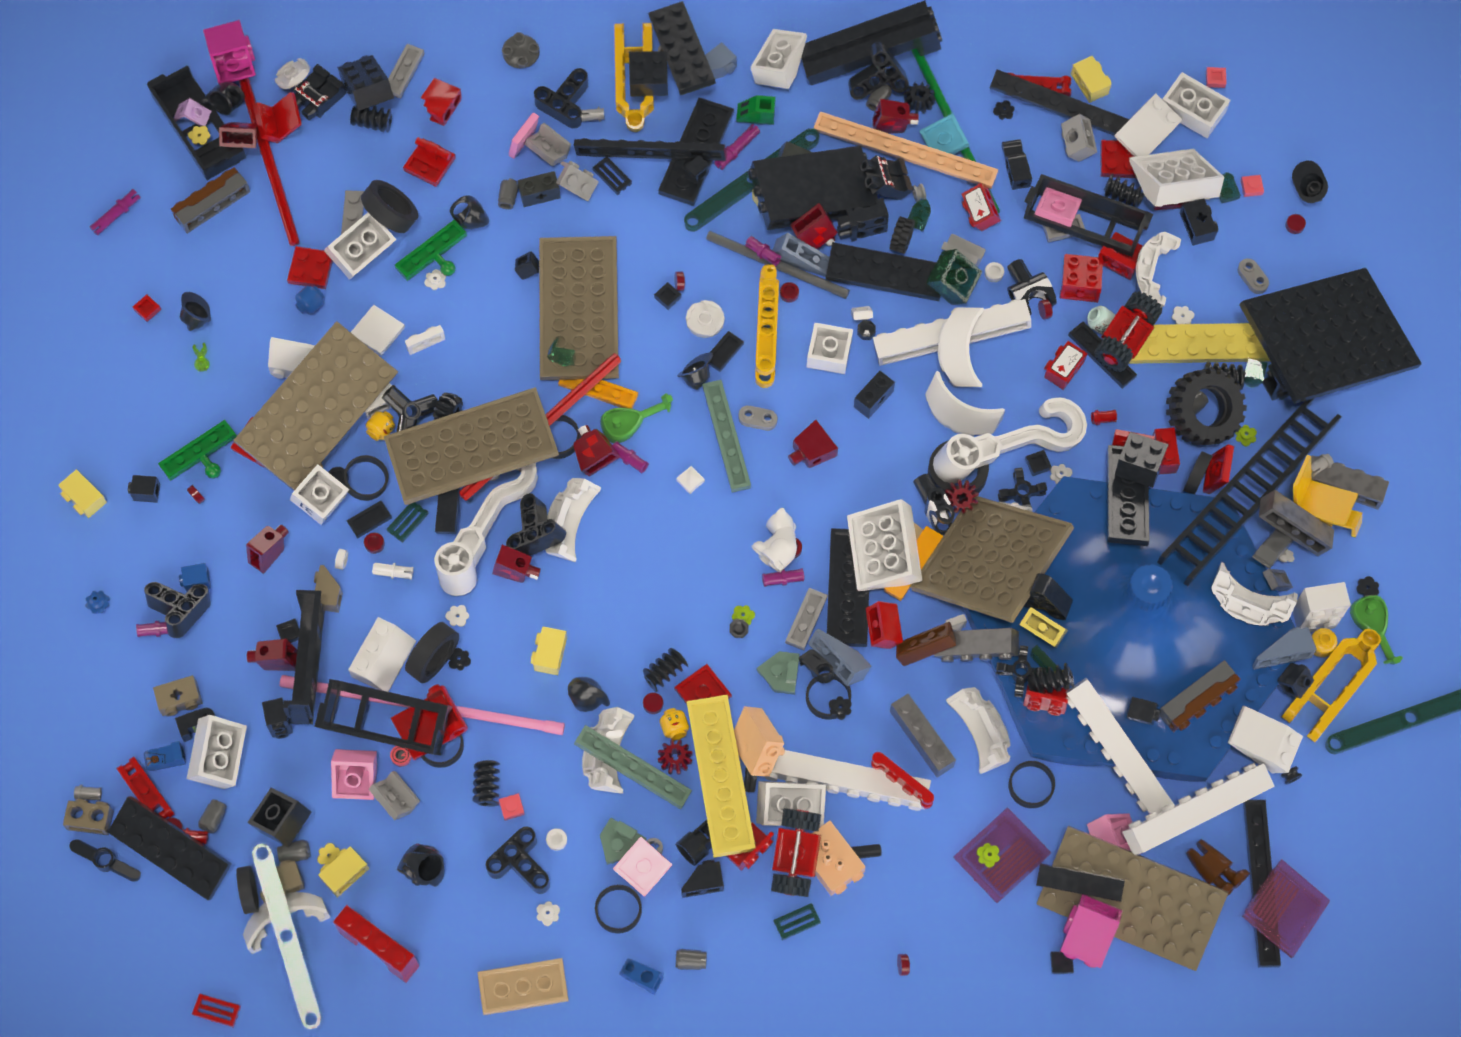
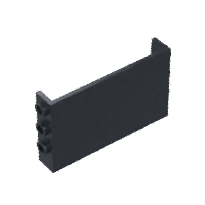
M855 146L752 161L751 167L748 169V177L753 182V193L758 198V210L763 215L766 229L791 227L793 222L818 203L822 205L831 221L837 220V217L845 216L846 209L852 208L854 210L857 207L867 208L874 206L875 200L878 199L877 195H872L871 188H866L864 181L867 175L866 172L860 169V163L867 159L862 147Z

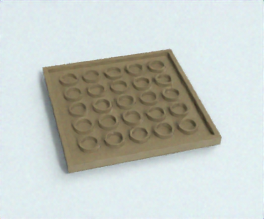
M977 496L974 498L978 500V504L971 503L973 510L971 511L966 507L965 514L962 513V510L959 512L921 569L922 581L913 583L910 587L915 592L1013 623L1030 597L1029 593L1038 573L1045 574L1074 527L1072 523Z

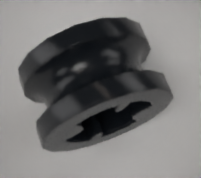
M1297 766L1291 768L1288 773L1281 774V777L1286 779V785L1295 782L1303 776L1301 773H1298Z

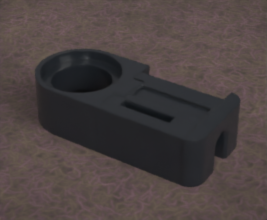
M810 649L799 657L800 666L804 665L808 668L812 676L820 683H828L834 679L833 666L815 650ZM822 671H830L827 675H820Z

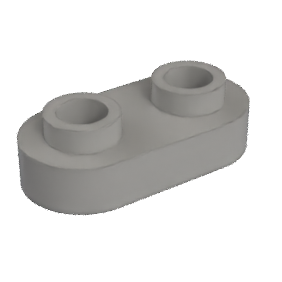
M1243 259L1238 266V274L1253 293H1264L1269 286L1267 276L1254 260Z
M744 406L739 411L738 419L743 426L770 431L777 425V415L772 410ZM751 413L752 415L748 417L745 414ZM765 417H770L771 420H768V421H767V420H765L764 418H765Z

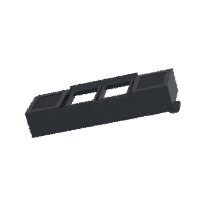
M188 65L167 77L161 74L147 82L152 98L206 180L211 179L246 158L241 147L219 146V137L194 150L186 136H188L190 131H193L195 126L199 128L201 126L194 124L181 131L173 117L179 104L190 98L211 111L206 125L212 123L218 133L219 127L225 125L209 103H200L205 94L192 76Z

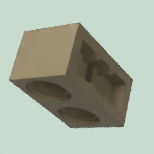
M84 799L68 800L63 826L69 831L109 836L107 832L111 827L114 811L106 802L97 801L96 804H92ZM83 811L80 818H74L76 812ZM98 814H104L100 821H95V817Z

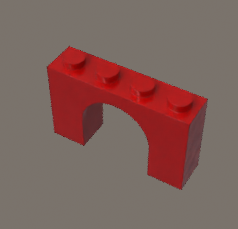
M348 905L343 908L333 921L342 936L354 945L360 943L386 964L390 972L405 983L408 982L418 969L419 964L411 952Z

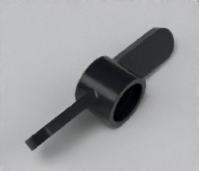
M78 839L70 842V850L92 861L98 870L102 872L112 871L133 882L140 879V871L117 860L110 849L105 847L96 849ZM103 854H110V862L105 866H99V857Z

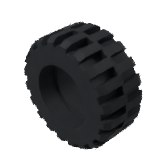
M1215 369L1197 370L1183 375V378H1179L1175 382L1176 386L1171 387L1169 391L1171 397L1166 400V404H1169V409H1166V415H1170L1171 418L1168 422L1170 426H1175L1177 436L1183 435L1182 440L1191 442L1194 445H1213L1231 439L1234 436L1233 433L1240 430L1241 426L1239 423L1245 420L1243 411H1247V405L1243 404V400L1246 399L1245 394H1241L1240 389L1242 387L1240 384L1234 383L1235 378L1231 375L1226 376V372L1222 370L1216 371ZM1201 389L1211 391L1219 404L1218 416L1210 426H1205L1199 422L1193 410L1195 396Z

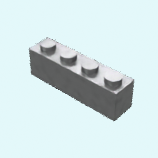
M1312 455L1311 463L1319 459L1320 456ZM1333 463L1331 468H1325L1314 477L1312 476L1313 481L1358 493L1357 503L1379 510L1384 501L1389 481L1384 480L1380 476H1371L1362 470L1348 468L1342 463Z
M1276 490L1261 498L1259 517L1316 556H1320L1332 549L1334 529Z
M1013 628L953 631L956 646L934 654L942 662H954V659L973 661V658L989 661L992 660V657L1010 660L1011 656H1019V631Z
M906 694L892 703L890 713L934 775L938 778L953 768L956 759L911 696Z

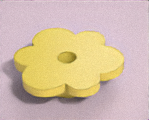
M195 126L193 131L188 133L192 143H199L200 145H205L207 139L211 136L206 126H201L200 128Z
M327 843L324 848L319 849L318 863L324 865L327 863L331 864L336 859L340 849L332 843Z

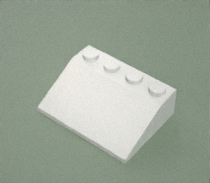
M1194 149L1130 157L1129 162L1145 197L1155 206L1161 207L1168 204L1192 202L1220 196L1224 176Z
M900 499L847 515L858 591L906 586L922 581L912 507L908 503Z

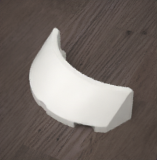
M1165 231L1152 237L1144 244L1136 262V277L1141 293L1145 292L1147 296H1153L1152 299H1156L1157 303L1161 304V307L1165 306L1166 297L1159 294L1160 285L1152 282L1158 256L1162 253L1166 255L1170 250H1177L1181 243L1180 238Z
M955 307L940 329L937 351L942 371L947 374L950 379L949 382L953 386L982 387V383L972 368L969 343L972 329L978 317L984 312V308Z
M936 371L925 396L932 410L931 413L937 421L957 434H968L973 437L974 435L986 433L993 434L1004 417L1005 409H980L963 403L947 389L940 372Z
M572 478L567 482L565 491L557 494L547 515V519H553L566 530V537L561 543L545 549L546 553L576 562L575 539L577 529L586 508L600 492L601 487L582 478Z
M1222 562L1211 587L1213 594L1216 595L1221 603V607L1236 619L1253 625H1269V623L1289 620L1298 594L1295 592L1283 596H1266L1252 592L1240 585L1230 575V571L1227 570Z
M975 687L962 689L946 699V702L966 723L974 738L979 755L980 774L1008 763L1011 757L1007 752V748L1011 746L1010 739L1002 718L994 705L989 700L985 701L980 691Z
M619 707L605 709L599 714L598 724L595 727H591V729L620 746L628 726L634 719V714ZM584 751L582 768L584 776L588 777L590 788L623 794L617 770Z
M292 892L268 900L259 907L258 912L251 916L245 927L243 936L247 949L251 954L262 950L261 941L267 937L264 926L298 910H303L306 917H317L320 922L331 918L323 899L310 893Z

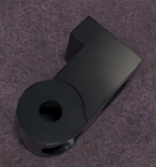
M202 708L175 718L184 742L192 739L190 734L196 732L199 718L208 715L215 716L213 710Z

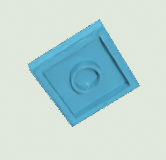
M953 113L920 130L928 147L954 155L970 146Z

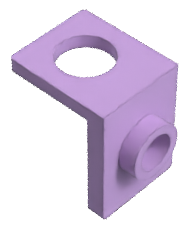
M189 98L179 104L174 120L177 121L186 117L199 126H206L211 111Z

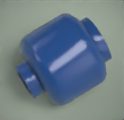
M307 285L296 294L295 300L297 303L295 306L301 313L313 314L324 304V295L316 286Z

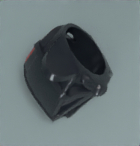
M415 844L406 851L397 867V871L405 875L416 886L430 884L433 887H437L444 877V858L432 846Z

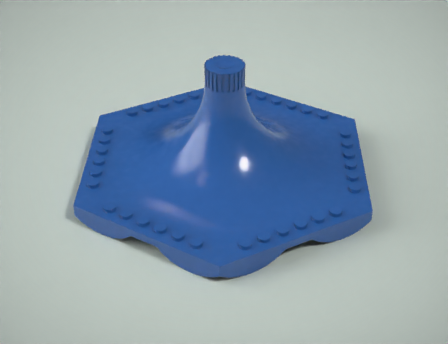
M1063 476L1034 513L1072 523L1074 527L1045 572L1073 599V603L1066 620H1058L1050 616L1044 609L1035 610L1067 629V633L1056 648L1019 625L1030 609L1027 607L1021 609L1013 623L964 607L972 630L1013 628L1019 631V649L1020 645L1028 646L1027 661L1031 667L1047 668L1048 673L1049 666H1051L1053 671H1056V665L1059 664L1063 670L1064 663H1067L1073 674L1074 685L1087 678L1155 777L1179 781H1206L1232 747L1228 741L1242 707L1246 706L1258 712L1279 685L1277 682L1278 678L1290 663L1295 664L1296 661L1254 670L1252 667L1256 658L1291 629L1295 628L1291 618L1285 622L1279 621L1269 623V625L1246 623L1226 612L1221 607V603L1216 595L1213 594L1211 587L1222 562L1227 570L1230 571V575L1246 589L1261 595L1279 596L1277 590L1271 589L1263 574L1266 571L1265 566L1252 557L1257 550L1245 526L1238 531L1189 586L1185 585L1184 582L1196 566L1186 560L1176 550L1162 565L1157 563L1161 554L1215 497L1149 488V545L1107 542V482ZM1224 500L1216 506L1236 523L1241 519L1237 510ZM1212 512L1204 519L1223 535H1226L1232 529ZM1200 525L1192 532L1212 548L1220 542ZM1186 538L1181 544L1183 548L1200 561L1208 555L1207 552L1189 538ZM1011 656L1010 660L992 657L989 663L996 675L997 663L1013 665L1019 656ZM1224 660L1241 679L1237 684L1238 689L1230 695L1225 693L1221 696L1223 700L1216 706L1212 707L1209 705L1205 709L1207 712L1198 719L1196 717L1192 718L1189 721L1191 724L1183 731L1178 729L1173 733L1161 717H1159L1158 721H1154V725L1130 720L1127 717L1132 697L1155 702L1159 705L1158 709H1161V707ZM1018 668L1016 670V672L1019 675H1024L1027 673V671L1023 668ZM996 675L1013 722L1032 757L1075 766H1116L1112 758L1107 760L1101 750L1104 747L1100 741L1095 743L1089 733L1092 730L1089 725L1084 726L1077 717L1080 712L1076 707L1072 709L1067 703L1065 714H1060L1059 716L1051 715L1045 710H1029L1026 706H1023L1028 681L1024 683L1023 698L1014 697L1016 682L1012 676Z

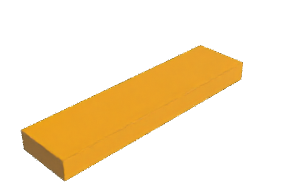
M584 379L559 380L558 386L573 390ZM600 380L585 395L620 408L633 409L639 394L625 387Z
M928 526L924 528L916 540L921 569L943 538V535ZM910 585L884 588V592L902 601L910 589Z

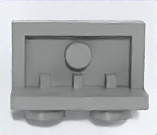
M545 123L541 124L539 132L527 138L525 142L528 148L552 167L567 158L571 147L570 142Z
M562 161L560 165L564 166L556 184L589 201L599 181L593 178V173L585 169L583 171L579 170L580 166L572 161H569V163Z
M951 234L948 242L944 241L941 247L945 251V256L951 259L962 257L964 258L962 259V264H971L968 266L971 268L973 265L979 266L986 252L984 248L955 234Z
M396 771L391 772L385 780L372 784L368 789L394 821L409 815L420 802Z

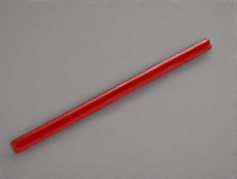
M249 78L241 79L239 84L244 93V100L251 122L256 124L258 145L290 246H295L300 241L268 140L261 139L253 109L256 101Z
M613 353L545 414L549 426L621 362L619 355ZM492 477L464 486L459 491V495L465 501L468 500Z

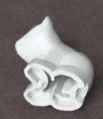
M780 508L766 523V528L773 535L765 542L757 541L751 546L759 555V559L777 572H782L794 560L797 551L796 524L784 508Z

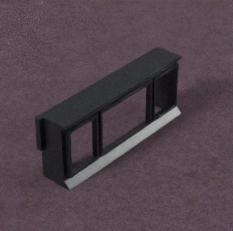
M1041 174L1036 186H1031L1024 201L1028 203L1024 219L1102 247L1112 248L1116 252L1133 257L1144 229H1148L1153 217V213ZM1046 187L1082 199L1079 210L1110 220L1105 235L1103 236L1075 225L1068 227L1035 215V211L1032 209L1038 196H1042ZM1116 223L1138 230L1132 246L1110 238Z
M296 590V596L301 609V621L292 701L284 700L283 705L286 718L289 719L290 724H313L325 613L321 603L322 591Z
M329 679L324 703L320 702L314 727L429 754L441 755L440 751L446 725L453 706ZM341 691L362 695L354 728L333 723ZM369 697L415 708L408 740L362 730ZM422 709L438 713L431 746L415 742Z

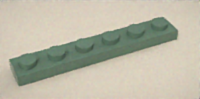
M722 380L704 383L702 388L731 492L750 489V479Z
M587 725L584 726L574 742V745L680 810L692 791Z

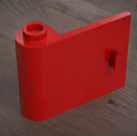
M436 684L428 689L427 698L424 700L453 706L449 713L443 745L467 731L468 727L445 686ZM409 707L391 717L400 737L408 740L415 710L414 707ZM422 709L415 742L431 746L438 713ZM408 749L413 760L427 754Z

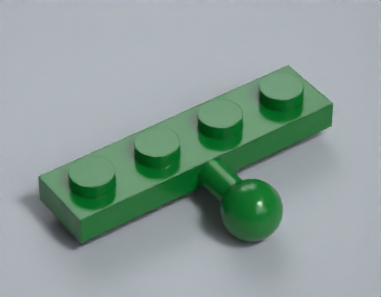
M455 220L451 221L394 265L395 269L408 281L433 261H436L440 265V271L443 275H453L456 270L455 264L451 261H446L441 255L467 236L466 231Z
M223 420L159 462L158 465L171 481L201 461L205 466L206 476L212 479L217 478L221 473V468L218 464L212 463L208 456L237 436L226 420Z

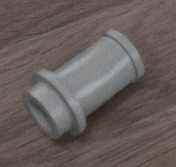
M603 108L581 110L582 122L593 120L601 122L604 119Z
M1322 454L1319 459L1311 463L1313 477L1325 468L1332 467L1334 461L1329 454Z
M80 784L75 786L74 799L100 801L102 788L83 787Z

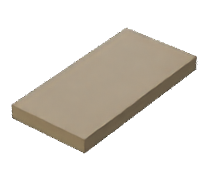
M562 958L477 972L483 1015L569 1002Z

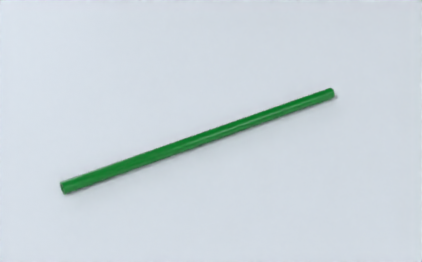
M917 48L911 50L927 84H930V90L935 92L934 97L943 116L946 117L952 114L925 56L920 57ZM969 147L961 151L965 159L976 162ZM990 191V194H991V196H992V199H993V201H994V204H995V206H996V209H997V211H998V213H999V212H1000V209H999V207H998V205H997V203H996V201H995V199H994V197H993V195H992V193H991V191Z

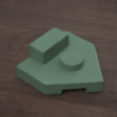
M779 651L757 667L756 670L774 692L795 695L800 654Z
M610 818L600 834L607 865L620 861L640 837L645 840L647 838L638 834L637 830L625 823Z

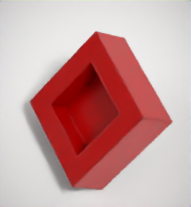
M146 294L133 306V309L148 322L161 310V307Z

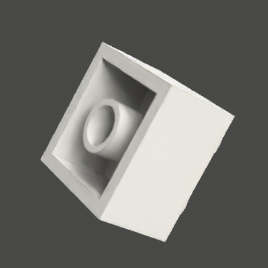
M814 323L807 357V368L845 374L853 329Z
M317 464L292 493L290 501L322 525L347 496L349 489Z

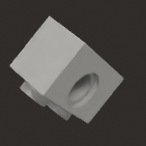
M1078 114L1061 123L1062 136L1066 144L1065 151L1068 157L1080 162L1097 153L1090 119Z

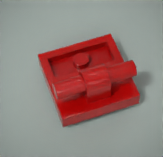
M417 137L415 144L418 146L403 166V170L437 187L456 159V155L432 141Z

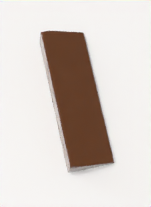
M950 621L903 640V643L896 646V658L903 666H907L956 646Z

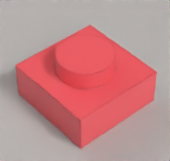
M1207 67L1206 86L1225 88L1226 68Z
M1261 175L1243 176L1241 178L1244 197L1263 195L1264 188Z
M519 793L499 799L505 821L525 815Z

